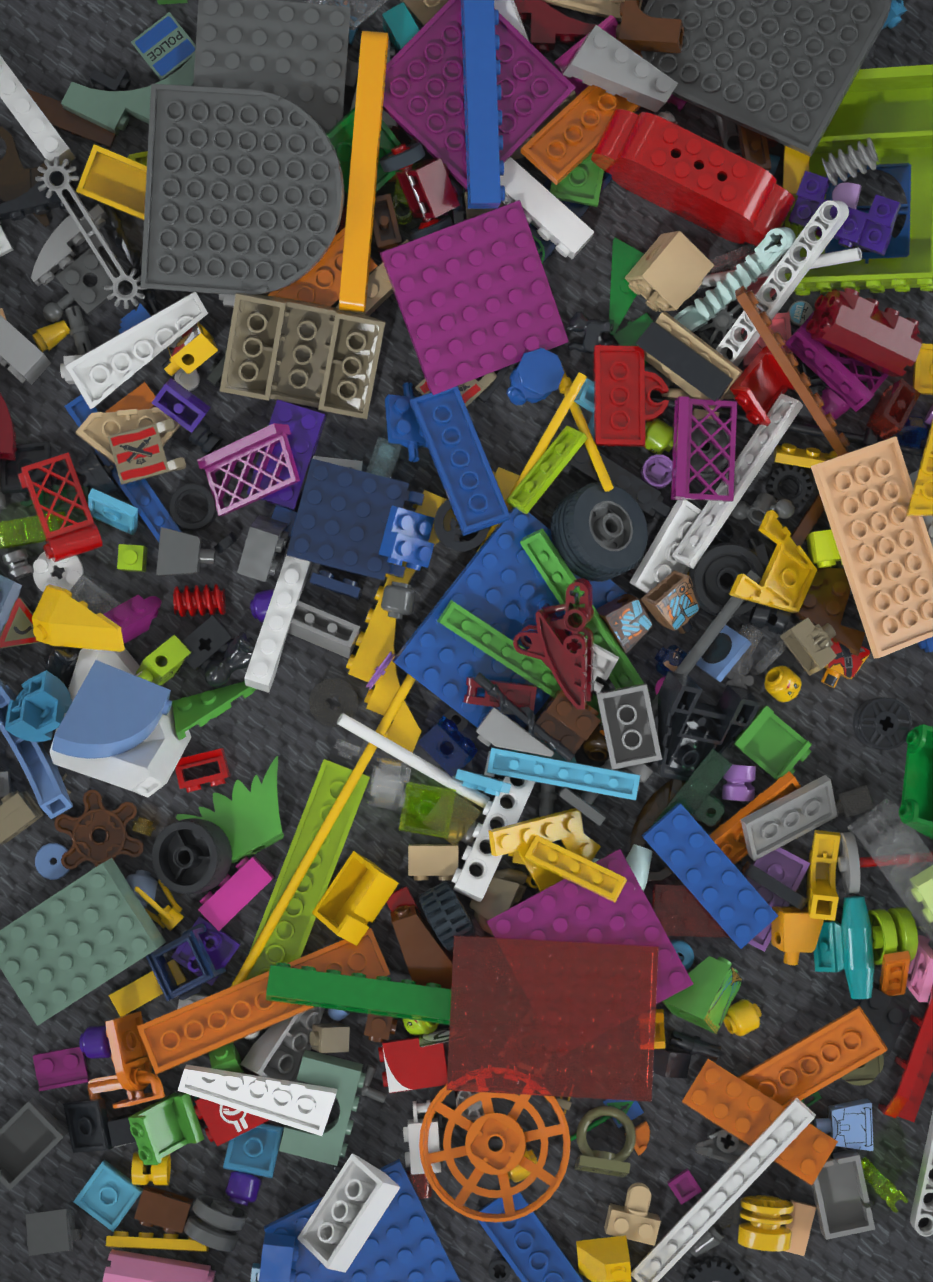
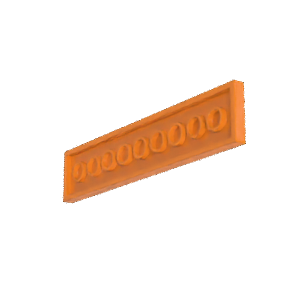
M371 928L367 930L357 946L344 939L287 963L291 965V968L301 969L302 966H310L316 968L318 972H326L328 969L341 971V975L351 976V973H362L366 975V978L376 979L377 976H390L389 969ZM268 971L139 1025L137 1028L157 1075L314 1007L266 1000Z

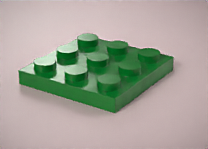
M355 107L326 133L340 162L344 193L347 197ZM383 120L381 124L376 192L396 174V171L384 172L380 159L392 152V148L401 145Z

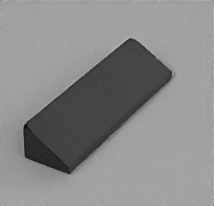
M655 321L649 325L636 342V345L714 402L721 399L733 381V378Z

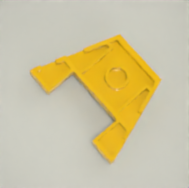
M774 510L766 512L758 530L774 541L777 546L762 579L757 584L745 574H739L729 594L733 597L796 613L799 612L817 568L801 546H797L791 539L790 531L778 521L777 518L779 516Z

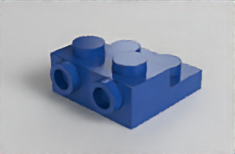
M391 506L379 555L388 557L387 562L402 566L403 561L407 562V568L420 571L421 566L428 568L434 548V543L428 541L435 518Z

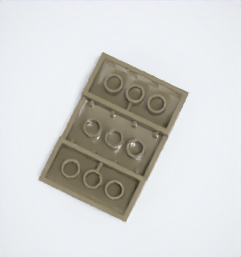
M236 293L220 392L268 401L269 399H278L285 402L317 407L321 411L367 419L385 321L311 302L266 295Z

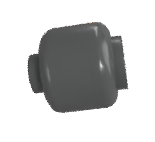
M392 581L391 585H387L384 588L381 608L388 611V617L402 619L403 615H410L413 612L416 592L411 589L412 585Z

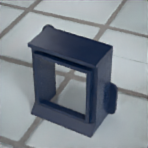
M203 923L190 928L182 934V937L146 956L167 1001L175 998L185 1000L200 992L202 984L226 972L224 967L215 970L199 935L207 931ZM188 941L204 975L179 988L163 955Z

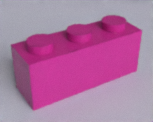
M255 856L250 860L245 857L236 865L238 871L232 877L229 874L226 875L225 879L219 884L220 889L215 894L210 891L199 901L202 906L198 910L218 931L274 878Z

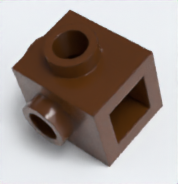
M368 1014L364 1035L369 1036L368 1040L374 1042H383V1039L388 1040L390 1034H395L398 1019Z

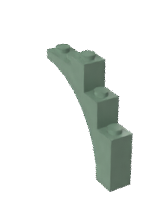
M195 54L179 70L155 84L193 86ZM71 82L61 105L65 110L118 136L120 130L124 131L128 125V114L149 124L151 85L130 91H104Z

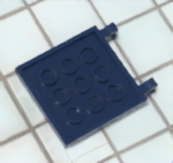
M312 458L287 556L382 581L385 580L386 574L403 578L406 568L400 565L389 564L387 562L388 557L379 555V550L391 506L403 508L405 502L422 506L424 494L408 491L409 483Z

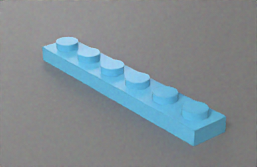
M493 747L491 748L487 773L636 800L640 780L639 774Z

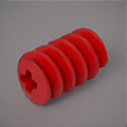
M205 584L203 592H200L198 585H195L193 592H190L188 585H185L184 591L181 593L178 586H175L173 594L175 616L177 611H179L180 616L185 617L187 610L191 616H195L197 609L201 616H205L207 609L211 615H215L217 608L221 615H225V589L223 588L220 591L218 584H215L213 591H210L208 584Z

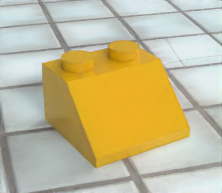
M626 1235L576 1241L578 1269L581 1275L591 1282H631V1266Z

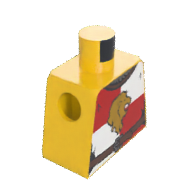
M197 322L168 346L171 357L162 367L170 376H173L181 368L187 374H190L218 351L213 336Z

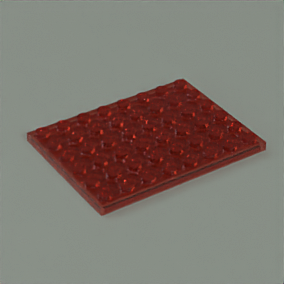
M454 935L447 1090L652 1102L659 946Z

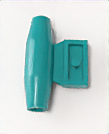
M864 896L844 897L842 923L840 924L838 921H824L814 950L815 972H840L844 969L851 999L872 998L874 977L872 926Z

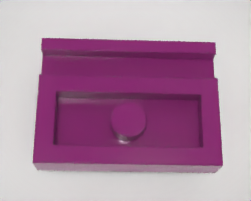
M80 1046L33 1055L39 1091L89 1082L85 1053H82Z

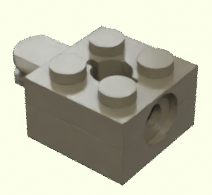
M12 791L1 799L3 804L0 806V846L9 842L45 815L27 791Z

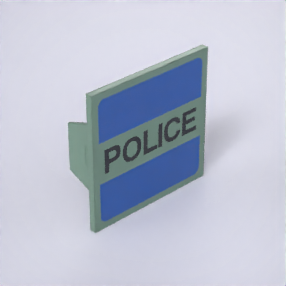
M170 12L131 41L132 45L160 80L165 79L195 54L196 48L195 43Z

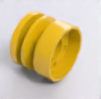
M766 1195L741 1198L740 1205L744 1209L740 1211V1217L750 1222L739 1225L738 1243L744 1247L762 1251L789 1250L791 1248L792 1231L781 1225L789 1224L793 1221V1217L789 1215V1213L793 1212V1203Z

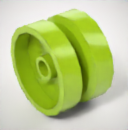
M905 907L890 908L887 911L885 909L869 910L868 914L872 926L874 964L882 965L884 954L909 951L911 962L915 958L918 948V932L911 912Z

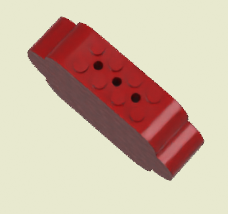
M615 109L591 157V160L599 168L611 174L612 179L622 188L734 243L743 244L747 242L758 246L770 230L782 227L795 201L794 196L783 187L777 185L776 178L764 168L660 116L647 112H641L637 115L627 110Z

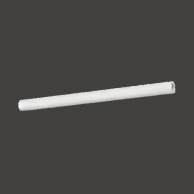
M858 247L820 254L810 269L859 261L862 259L861 249ZM777 264L775 266H771L767 270L768 272L764 275H761L759 278L768 277L775 269ZM787 268L785 273H791V270ZM735 270L706 275L698 289L717 286L716 283L718 281L725 280L727 278L726 274Z
M342 713L338 718V725L482 808H485L488 800L490 801V797L478 790L462 786V781L455 779V777L348 715Z

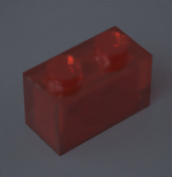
M900 379L885 389L866 425L884 440L902 430L921 393L905 380Z

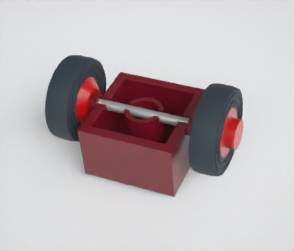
M412 143L409 145H398L391 149L392 152L380 159L384 172L396 171V176L413 217L422 218L423 220L421 224L410 230L409 233L412 240L454 225L450 215L440 216L460 206L457 199L458 192L451 184L448 177V167L442 162L441 158L420 160L425 156L424 149L421 143Z

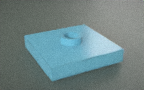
M92 488L88 495V505L92 518L134 535L138 528V508Z
M103 1160L73 1202L113 1232L141 1195L143 1189L138 1185H133L131 1179Z

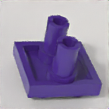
M200 915L192 927L200 923L205 924L207 931L199 935L215 970L225 968L241 943L224 931H218L207 919ZM188 941L178 946L171 958L198 977L204 975ZM218 976L208 981L207 983L212 986L218 978Z

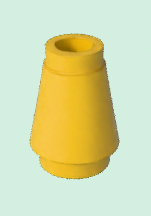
M62 320L37 329L32 337L41 352L50 351L70 334V329L65 321Z

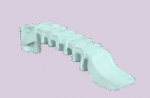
M788 227L770 230L754 249V254L746 256V261L736 265L737 269L734 272L726 274L727 278L725 280L718 281L716 288L707 290L704 298L695 299V305L686 307L673 318L691 332H695L706 325L707 321L716 317L720 310L725 309L731 301L737 299L735 290L743 285L747 290V287L758 281V278L766 274L771 266L777 264L780 257L788 251L796 240L793 230Z

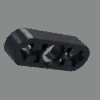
M748 861L741 870L743 874L801 911L809 901Z

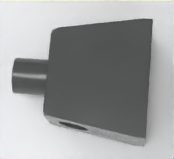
M161 527L156 575L164 577L199 574L201 563L215 564L216 550L203 549V539L200 537Z

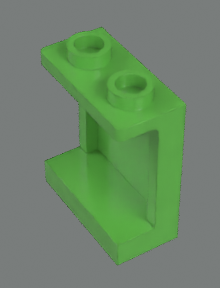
M766 705L762 706L757 712L750 726L746 730H742L734 740L735 747L776 781L789 771L793 775L795 772L793 767L799 760L803 762L811 753L809 747L812 745V743L805 740L776 716L774 711Z
M173 1093L128 1117L130 1131L136 1140L139 1149L138 1154L144 1165H158L162 1162L161 1158L184 1145L199 1143L204 1140L190 1095L187 1093Z

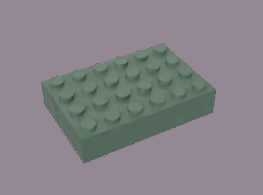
M111 858L1 929L0 969L38 1026L166 943V941Z

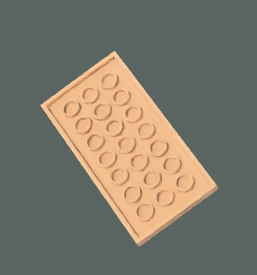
M897 437L880 441L811 466L873 658L883 657L933 637V547L923 516H906L913 486Z

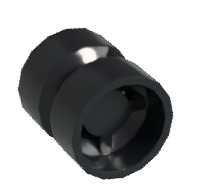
M757 603L752 608L749 625L761 629L767 626L770 632L782 635L788 625L791 612Z

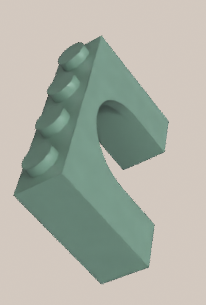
M305 1049L297 1081L337 1089L335 1097L340 1105V1114L333 1122L325 1126L322 1136L285 1125L279 1148L280 1152L337 1166L339 1158L344 1159L348 1144L343 1143L345 1134H351L354 1120L349 1119L351 1111H357L360 1097L355 1096L357 1087H363L366 1073L361 1072L363 1064Z

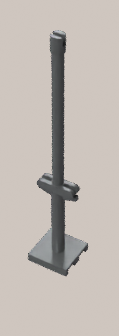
M751 570L746 575L757 584L762 579ZM731 596L675 670V673L684 675L690 673L743 603L744 599ZM658 694L651 702L654 719L658 715ZM609 757L601 768L612 769ZM562 787L560 789V797L599 826L606 818L605 813L592 804L599 793L582 791L579 794L572 788Z

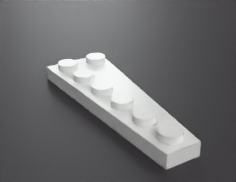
M193 292L66 364L65 367L89 408L92 409L156 355L172 344L178 337L205 317L208 312L197 293Z
M187 1064L178 1091L320 1136L323 1135L337 1093V1089Z

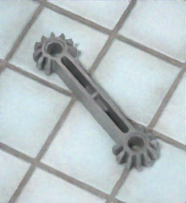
M54 157V166H52L48 159L44 160L48 169L46 170L39 166L37 170L44 173V177L37 176L35 179L36 181H44L45 184L41 185L38 189L43 191L49 188L46 193L47 198H50L53 192L56 191L113 282V285L104 286V290H113V293L109 294L107 299L111 300L116 296L117 300L114 304L116 307L120 305L121 300H124L125 309L129 308V300H131L134 306H138L139 303L135 296L144 299L145 295L138 292V290H145L147 288H141V285H138V282L141 281V276L136 279L134 278L137 273L136 268H133L130 275H127L70 184L71 180H79V176L70 175L77 168L72 166L66 169L69 164L67 159L60 166L59 157ZM56 171H60L64 175V182L60 186H55L51 182V175ZM67 189L82 211L85 216L83 221H80L66 199L64 190ZM100 246H104L119 270V277L114 275L98 250ZM123 280L129 281L133 286L132 292L128 295L121 293L119 290V284Z

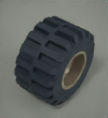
M444 881L419 895L421 907L445 948L451 950L476 936L475 927L450 883Z

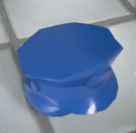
M543 348L523 354L519 365L510 375L511 386L507 389V395L512 404L523 405L526 401L537 403L559 388L565 372L558 355Z

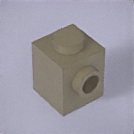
M342 1023L313 1024L309 1035L312 1049L319 1053L349 1052L350 1027Z

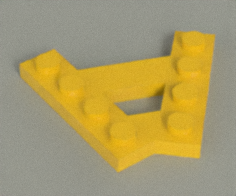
M576 808L488 830L491 854L493 856H500L517 851L540 892L565 878L526 860L525 855L536 835L550 842L561 840L567 850L590 861L594 859L601 847L584 834L581 812Z

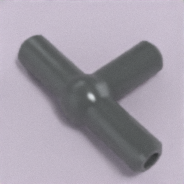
M369 1064L364 1072L366 1075L363 1087H357L356 1092L360 1096H367L384 1103L387 1094L369 1087L376 1071V1067Z

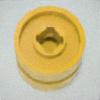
M134 1152L131 1171L132 1184L147 1185L149 1181H152L154 1185H169L171 1155L168 1154L161 1158L162 1162L160 1164L151 1165V1174H147V1165L143 1164L138 1152Z

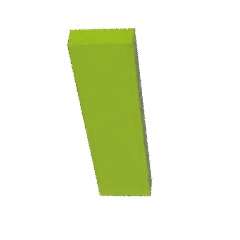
M566 425L508 497L506 502L509 506L516 507L519 511L527 514L588 439L586 435Z

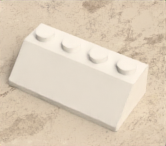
M351 1154L297 1239L327 1269L346 1273L397 1194L400 1186L383 1171L357 1155Z

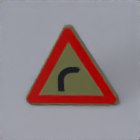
M19 597L14 602L9 613V619L4 624L0 633V649L39 642L36 641L33 633V614Z

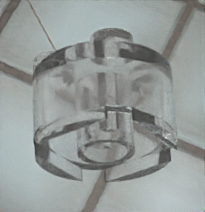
M376 756L375 760L379 762V765H373L368 793H371L372 800L367 799L366 804L390 810L404 807L406 793L403 791L404 782H409L411 768L407 767L406 763L400 760Z

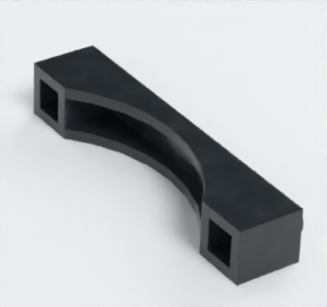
M60 171L54 172L51 175V182L55 186L62 185L64 175ZM71 180L70 184L76 192L75 181ZM38 181L26 193L0 204V224L2 220L10 218L12 221L22 220L27 214L43 215L49 213L50 209L57 207L66 209L56 191L53 192L50 198L46 197L49 188L39 191L38 188L45 183L44 181ZM67 189L64 190L66 199L71 207H74L75 200Z

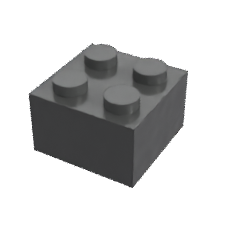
M259 515L249 528L237 573L266 582L270 575L274 576L283 558V555L279 553H281L283 546H286L289 532H286L288 523Z

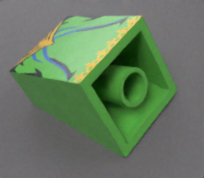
M708 956L688 973L693 985L662 1002L673 1015L717 1034L743 981L737 974L738 971L731 966L732 963L722 957L715 959Z

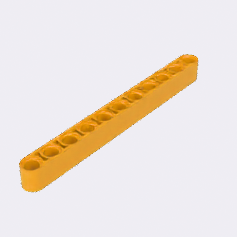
M362 31L339 298V310L365 313L389 39L388 33Z

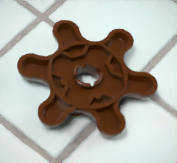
M89 790L83 796L85 810L81 816L74 818L67 814H62L55 819L54 825L57 831L66 833L72 838L71 849L65 852L61 858V863L66 869H75L83 861H90L97 867L111 858L114 860L119 854L138 857L144 850L143 843L139 839L130 837L126 832L127 823L137 814V808L131 802L122 803L116 810H107L102 804L101 794L96 790ZM98 828L106 831V839L102 843L96 842L93 838V832Z

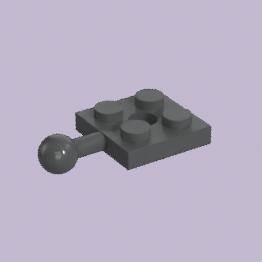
M91 248L55 276L68 293L57 303H47L43 308V316L47 321L56 322L62 317V310L74 301L89 316L108 300L107 296L113 293V290H104V286L113 285V282ZM107 262V264L109 265V267H110V269L112 270V272L114 273V275H115L116 277H119V275L116 273V271H115V270L110 266V264ZM88 275H95L98 281L95 286L87 287L84 284V279ZM124 281L120 282L119 290L126 285Z

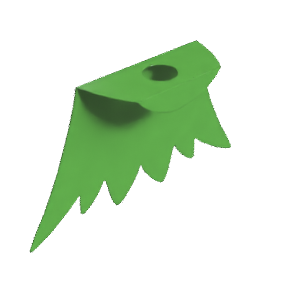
M278 756L271 763L262 784L258 776L255 775L251 785V792L241 781L236 780L232 801L222 794L213 793L215 812L205 807H199L202 817L177 814L176 819L180 821L197 818L213 822L219 826L230 841L232 850L231 863L242 861L245 857L249 858L283 839L284 834L281 828L277 795Z

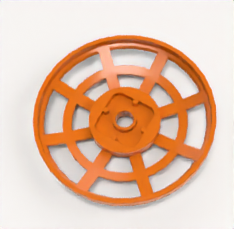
M480 1068L464 1073L450 1081L430 1103L420 1130L419 1150L421 1163L432 1189L453 1210L466 1217L484 1222L512 1221L540 1208L560 1186L570 1159L571 1140L569 1126L557 1099L535 1078L509 1068ZM505 1075L520 1079L527 1084L520 1096L502 1090L489 1091L486 1076ZM476 1078L479 1093L464 1100L455 1111L442 1103L445 1097L456 1087ZM535 1089L542 1093L552 1105L560 1124L545 1127L539 1112L528 1102ZM491 1098H504L515 1102L508 1115L494 1113ZM481 1101L484 1116H481L473 1123L461 1115L469 1106ZM523 1109H526L533 1117L538 1129L527 1132L523 1131L520 1124L516 1121ZM435 1112H438L449 1119L444 1132V1150L429 1154V1129ZM455 1124L468 1131L465 1146L451 1149L452 1133ZM562 1134L563 1156L555 1177L544 1170L543 1167L548 1155V1137ZM493 1136L502 1139L503 1146L499 1151H493L489 1147V1140ZM541 1139V1150L536 1164L524 1156L526 1142ZM468 1155L469 1160L475 1166L468 1179L459 1171L454 1158ZM446 1160L452 1175L463 1186L456 1199L451 1197L440 1185L433 1172L432 1163ZM517 1165L531 1173L518 1185L510 1186L508 1172L517 1167ZM484 1173L498 1175L501 1190L481 1188L477 1186V1183ZM537 1177L549 1185L546 1192L535 1202L515 1211L512 1195L526 1189ZM472 1192L488 1198H502L505 1213H482L464 1206Z

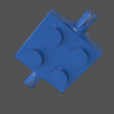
M407 382L402 385L404 396L388 394L385 398L388 443L407 447L409 461L417 462L420 459L418 448L428 447L410 404V399L416 398L413 396V384Z

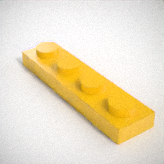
M538 835L534 838L525 855L526 860L612 902H616L627 881L625 877Z
M114 1231L113 1236L106 1237L107 1247L209 1252L208 1246L193 1240L189 1236L188 1240L178 1239L179 1234H164L163 1238H153L154 1233L139 1232L138 1237H128L129 1232Z

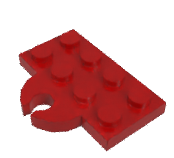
M594 346V442L596 446H645V421L654 420L668 406L669 400L656 403L650 398V393L653 390L664 394L668 393L669 389L660 376L653 372L645 371L644 350L639 346Z

